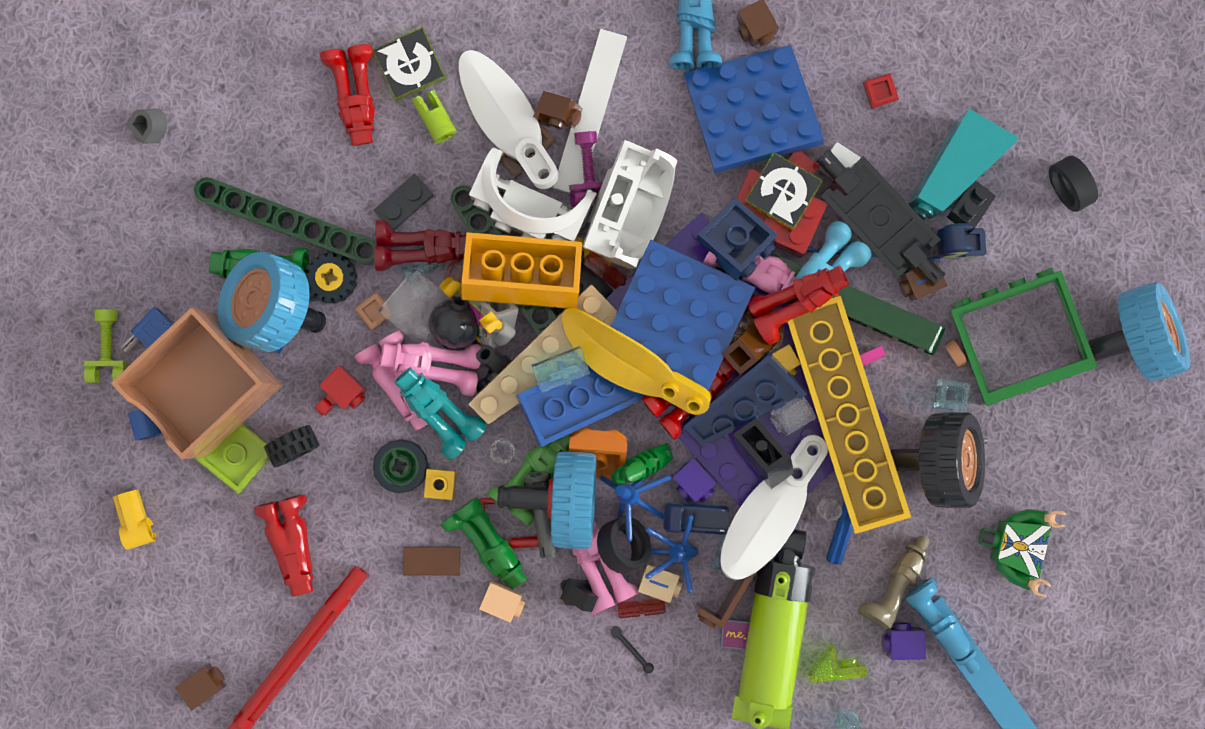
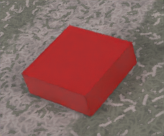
M890 73L863 82L871 109L899 100Z

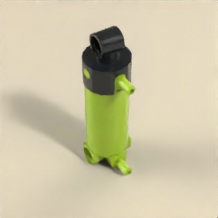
M794 529L775 557L757 571L753 590L755 593L739 690L734 699L732 720L750 723L757 729L766 727L776 729L790 728L794 705L792 699L807 607L811 598L812 579L815 574V567L800 562L804 555L807 531Z

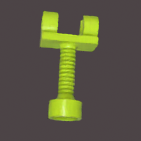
M94 310V321L99 322L101 326L100 351L102 352L100 354L102 355H100L99 361H84L85 383L100 382L99 366H113V380L128 366V361H113L111 358V326L114 322L118 321V310Z

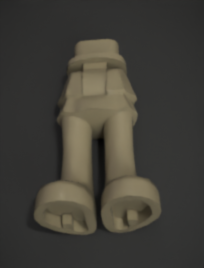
M918 536L914 544L906 546L907 552L899 557L894 564L895 567L889 572L892 576L883 598L878 604L873 602L863 603L857 611L860 615L884 629H891L896 620L907 586L915 585L916 576H919L927 557L925 550L930 540L923 536Z

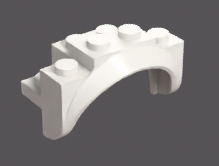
M624 140L613 167L608 169L588 220L591 224L582 248L604 256L603 259L624 268L635 269L641 261L650 239L654 241L663 220L673 187L677 160L659 149L650 151Z
M493 147L484 160L469 193L470 198L474 200L473 205L487 212L492 208L491 219L496 222L494 227L510 234L511 230L522 234L521 237L546 239L547 236L553 235L552 240L576 241L581 229L584 228L588 220V214L597 193L588 189L583 200L570 210L562 202L512 180L505 181L501 179L500 175L496 173L503 151ZM501 191L505 193L503 198L500 196Z

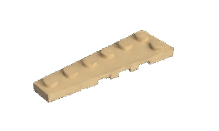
M592 284L578 296L577 309L588 313L611 327L618 311ZM564 311L468 403L487 424H490L519 404L516 397L517 394L562 374L582 360L575 350L561 356H556L574 349L563 328L562 314ZM555 356L553 359H551V360H549V361H546V362H544V363H541V364H538V365H536V366H533V365L536 364V363H539V362H541V361H544V360H546V359H549V358Z

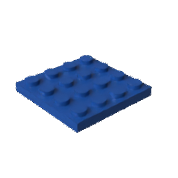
M791 45L723 62L721 67L713 68L712 65L711 68L704 67L684 73L685 83L714 174L771 159L774 154L782 156L824 145V137Z
M650 239L611 327L649 349L661 358L672 371L680 373L709 391L723 360L722 352L728 348L755 287L741 280L736 281L730 275Z

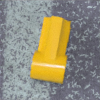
M139 489L114 496L113 500L121 524L119 536L124 548L130 550L155 542L156 533H152L151 529L153 523L146 516Z

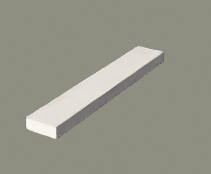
M600 29L578 105L583 108L581 120L575 129H570L558 169L559 177L553 186L555 190L570 194L569 185L583 184L585 181V177H583L585 174H583L582 149L579 145H575L574 133L596 131L598 138L627 36ZM596 143L593 144L591 148L592 152L594 151Z

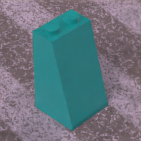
M968 109L955 121L908 204L923 220H926L927 217L932 219L937 216L1017 142L1019 137L973 110Z

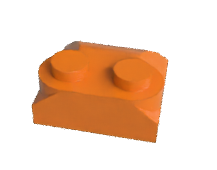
M581 428L571 433L569 452L595 454L597 462L596 479H599L600 475H604L611 480L610 477L613 471L625 464L627 438L617 430L598 431Z

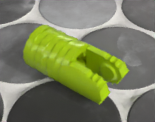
M435 90L427 92V98L433 110L429 111L420 96L412 98V102L435 144H440L453 137L457 130Z

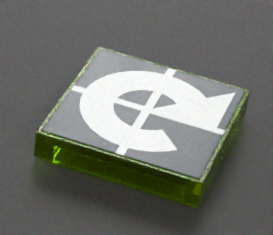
M423 27L372 49L395 101L446 79Z
M773 152L744 203L794 231L823 180Z

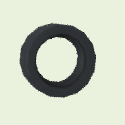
M1073 155L1067 156L1050 166L1048 171L1051 185L1061 202L1069 210L1079 212L1096 202L1098 199L1096 182L1089 169L1079 158Z
M625 516L602 525L598 532V553L604 564L617 573H627L645 565L650 558V537L645 531L646 528L637 519L632 517V541L630 542L632 554L630 560L620 552L616 540L617 530L622 531L626 535Z

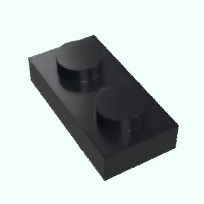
M414 173L373 211L381 220L387 221L391 229L395 231L432 198L434 194Z
M975 181L962 193L947 215V218L954 224H970L973 229L965 231L969 235L976 228L996 196L986 187Z

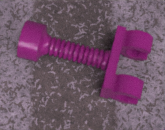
M596 131L574 133L575 145H579L582 149L583 174H585L583 177H585V181L583 184L569 185L570 204L572 207H576L585 197L584 189L596 188L598 196L603 182L596 183L595 177H593L595 174L591 148L593 144L597 143Z

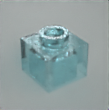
M945 379L938 380L934 408L967 412L971 384ZM949 390L954 393L952 401L946 399V393Z

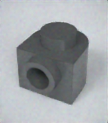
M140 109L132 113L125 125L133 132L134 137L143 144L158 143L167 129V119L159 109Z

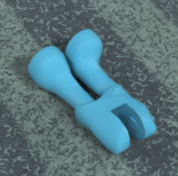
M834 221L825 232V243L820 251L814 253L809 258L795 279H802L803 276L820 272L825 268L831 270L839 265L843 268L844 272L850 267H862L871 259V250L863 242H852L841 252L832 266L826 264L852 237V232L848 225L844 222Z

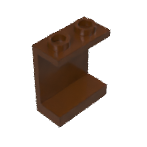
M755 573L735 581L717 613L697 602L695 609L698 612L699 620L713 629L716 624L724 628Z

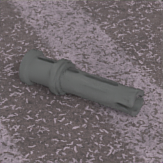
M535 471L524 475V481L528 483V486L548 487L547 479H549V472ZM533 510L540 557L545 559L554 558L558 555L557 547H554L551 542V519H548L547 510Z

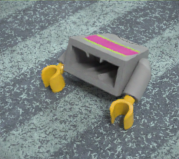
M447 277L439 285L440 289L448 297L451 298L453 295L455 297H462V285L451 277ZM467 300L468 305L476 315L478 323L476 340L480 345H490L495 349L497 346L506 345L515 336L514 326L518 308L514 304Z

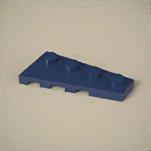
M767 351L756 363L711 399L709 408L705 413L700 415L693 414L683 422V428L704 446L735 431L736 427L746 422L749 423L755 418L759 419V416L773 409L775 411L795 398L800 399L806 396L807 390Z

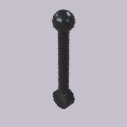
M613 627L611 635L614 638H618L642 664L645 673H652L654 670L653 664L646 662L622 635L620 627Z

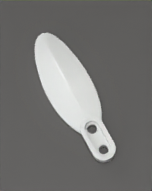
M465 51L459 59V75L468 105L477 123L499 150L521 164L537 188L548 189L552 187L558 180L559 172L542 146L540 125L538 120L533 117L535 112L518 85L494 61L477 51ZM530 153H535L533 157L527 158ZM549 173L547 178L541 179L543 174Z
M816 435L805 437L792 454L793 469L801 472L802 477L800 479H795L791 475L772 490L763 480L747 497L736 513L726 534L720 558L722 571L728 578L739 580L756 573L778 553L791 535L805 505L808 483L827 455V444L821 437ZM814 447L817 450V454L815 456L809 455L807 448Z

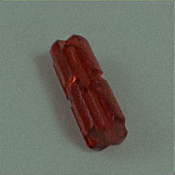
M591 251L584 258V265L596 275H602V279L614 289H617L620 285L624 287L626 284L625 280H627L626 276L612 265L608 266L609 263L597 253Z
M660 599L643 600L641 603L639 601L620 602L617 605L618 616L621 619L640 617V614L650 616L666 612L665 601Z

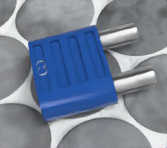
M154 306L131 330L132 335L122 344L121 349L129 353L139 341L149 348L174 323Z

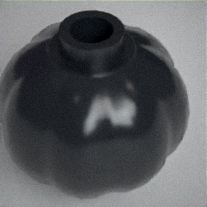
M454 297L451 300L440 302L429 316V330L434 339L444 348L458 350L468 347L476 340L478 334L476 315L468 305V301L462 300V297Z

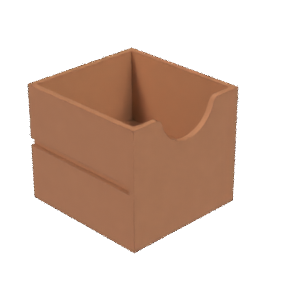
M192 307L111 382L113 387L128 402L142 410L158 426L164 435L165 442L180 459L208 457L283 386L249 348L236 344L227 338L220 328L217 314Z

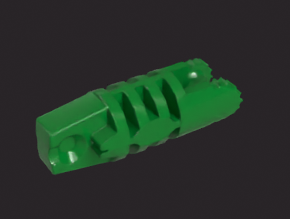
M663 444L647 448L629 458L624 465L613 471L610 477L611 481L615 485H623L634 481L640 482L658 472L673 459L669 445Z

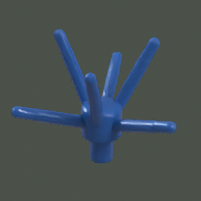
M604 475L599 476L601 481L615 490L617 499L620 501L618 518L623 516L625 509L628 542L632 541L631 506L637 504L657 517L664 518L662 512L640 499V493L671 479L670 475L641 486L639 485L646 478L640 482H633L631 485H615Z
M688 515L681 543H675L650 527L645 529L648 534L670 546V549H651L650 555H670V559L645 575L646 579H650L675 562L682 563L688 593L693 592L688 561L698 554L697 548L688 544L693 515Z

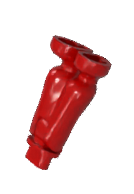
M306 494L289 497L279 501V503L278 501H273L253 507L255 515L266 522L264 529L266 538L274 552L282 577L285 580L284 585H289L292 597L314 591L311 582L314 576L311 574L313 570L308 545L307 525L305 519L298 514L299 510L307 502ZM280 509H281V512H282V514H283V516H284L285 523H282V522L280 521V518H279V511H280Z

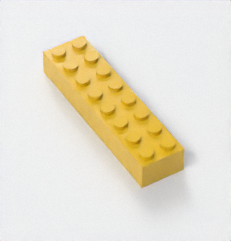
M841 296L831 298L821 308L817 307L812 313L809 312L788 321V325L855 534L911 518V514Z

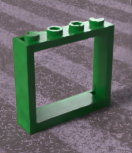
M1053 268L1038 272L1036 273L1038 279L1027 283L1025 277L1008 283L1010 289L999 292L998 288L981 293L983 299L971 302L969 297L955 302V309L950 310L986 406L1097 368L1061 270L1054 273ZM1053 282L1082 359L989 391L961 315Z

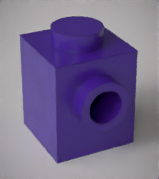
M691 458L672 475L679 484L676 490L686 501L692 498L694 502H697L699 499L704 502L715 492L712 487L717 483L694 458Z
M907 622L894 623V628L886 629V635H882V650L887 652V657L891 660L926 659L925 630L920 627H911V623Z

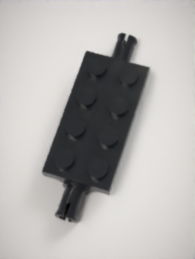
M828 149L824 156L831 164L822 156L816 161L833 179V184L821 194L822 198L897 278L906 270L916 268L931 286L937 284L938 281L931 272L940 280L946 274L931 260L929 251L941 239L864 156L851 167L848 166L846 168Z

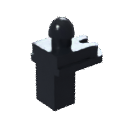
M568 578L560 583V588L563 591L560 599L564 601V604L576 606L581 611H593L598 596L592 593L588 580Z

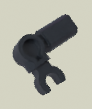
M484 344L476 353V358L489 369V374L477 383L476 389L480 392L512 360L506 355L499 353L490 345Z

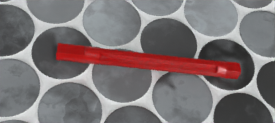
M354 566L239 711L228 729H251L350 603V599L369 576L366 571L359 566Z

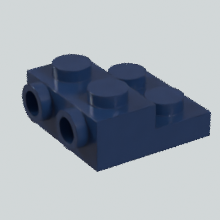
M734 198L698 233L696 240L717 257L715 263L737 281L741 276L747 279L756 270L758 265L755 262L760 257L766 260L776 249L773 244L778 234L737 198Z

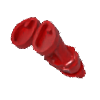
M359 44L347 49L354 74L357 95H351L346 52L342 49L322 51L319 53L320 60L323 65L332 70L338 95L337 106L340 110L338 115L346 128V134L350 135L351 146L373 143L372 131L375 130V127L372 124L375 107L372 106L373 97L370 94L367 77V63L373 55L372 46L369 44Z
M840 265L831 270L825 268L820 272L803 276L802 279H795L792 285L765 296L754 295L750 298L748 305L751 313L756 317L754 323L766 343L772 345L780 339L779 327L803 314L812 313L817 307L821 308L833 295L838 296L839 290L848 286L849 283ZM796 297L798 298V301L772 312L779 305Z
M723 357L709 388L711 399L722 390L727 381L732 379L730 375L736 371L725 357ZM644 395L641 398L655 418H658L672 405V403L661 397ZM676 407L659 419L658 422L676 440L682 433L681 423L690 413Z

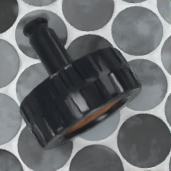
M968 412L934 413L927 418L923 426L919 449L890 450L897 471H920L922 488L931 505L942 508H970L979 501L985 477V448L981 427L973 414Z

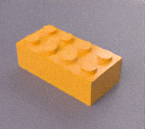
M467 232L462 274V300L577 308L582 242Z

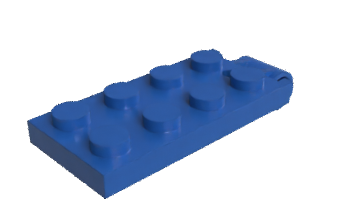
M586 363L516 395L539 447H543L639 402L644 394L628 390L605 379Z

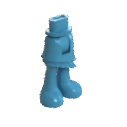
M679 0L676 22L680 24V49L678 53L671 55L669 67L676 70H694L693 29L698 30L697 68H711L712 65L713 68L721 67V56L716 52H712L711 34L716 32L713 26L716 22L713 17L712 0Z
M931 577L907 593L905 599L933 625L930 630L937 634L934 637L943 644L951 658L958 665L964 664L969 673L973 674L980 669V665L974 658L977 652L974 649H970L969 639L959 622L956 621L955 616L949 615L945 617L934 605L931 597L937 591V583Z

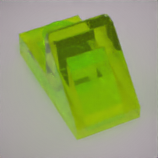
M832 642L807 672V679L810 683L868 677L866 665L863 662H858V658L841 659V664H837L836 647Z

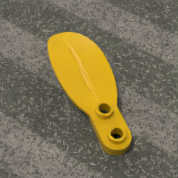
M574 307L564 310L562 324L573 348L579 347L575 351L596 373L628 390L648 396L661 397L690 414L700 415L708 410L711 395L706 388L680 373L672 371L661 358L649 349L588 313Z

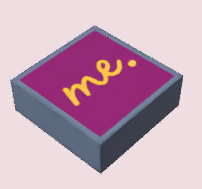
M728 619L724 628H721L720 648L745 650L750 621Z

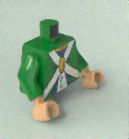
M1025 509L1010 514L1006 521L999 520L997 531L982 528L978 543L992 547L990 559L996 561V569L1010 583L1026 590L1032 589L1033 593L1041 598L1047 597L1038 592V587L1041 584H1046L1050 587L1051 585L1039 578L1051 528H1063L1066 526L1057 524L1055 516L1057 514L1066 515L1064 511H1053L1049 514L1048 511Z

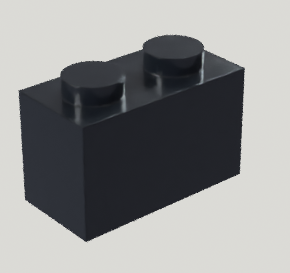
M757 418L733 434L738 452L771 490L794 474L791 456Z

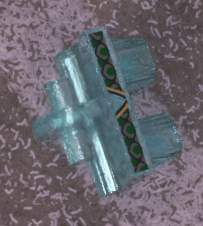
M580 346L531 365L542 393L561 385L567 386L571 384V381L590 374Z

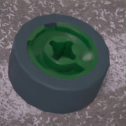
M403 439L390 441L382 446L375 455L373 462L374 477L380 486L394 493L410 492L420 486L426 478V470L429 467L427 456L422 448L412 441ZM398 461L405 462L407 465L403 472L396 469Z

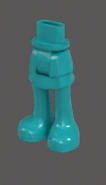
M409 367L395 379L394 383L401 389L400 394L405 397L410 410L415 411L417 417L428 423L442 439L441 451L448 460H452L460 455L465 448L466 441L436 413L439 409L457 425L469 441L476 440L486 430L487 423L482 418L467 415L447 397V392L441 390L440 385L425 378L423 373L417 374Z

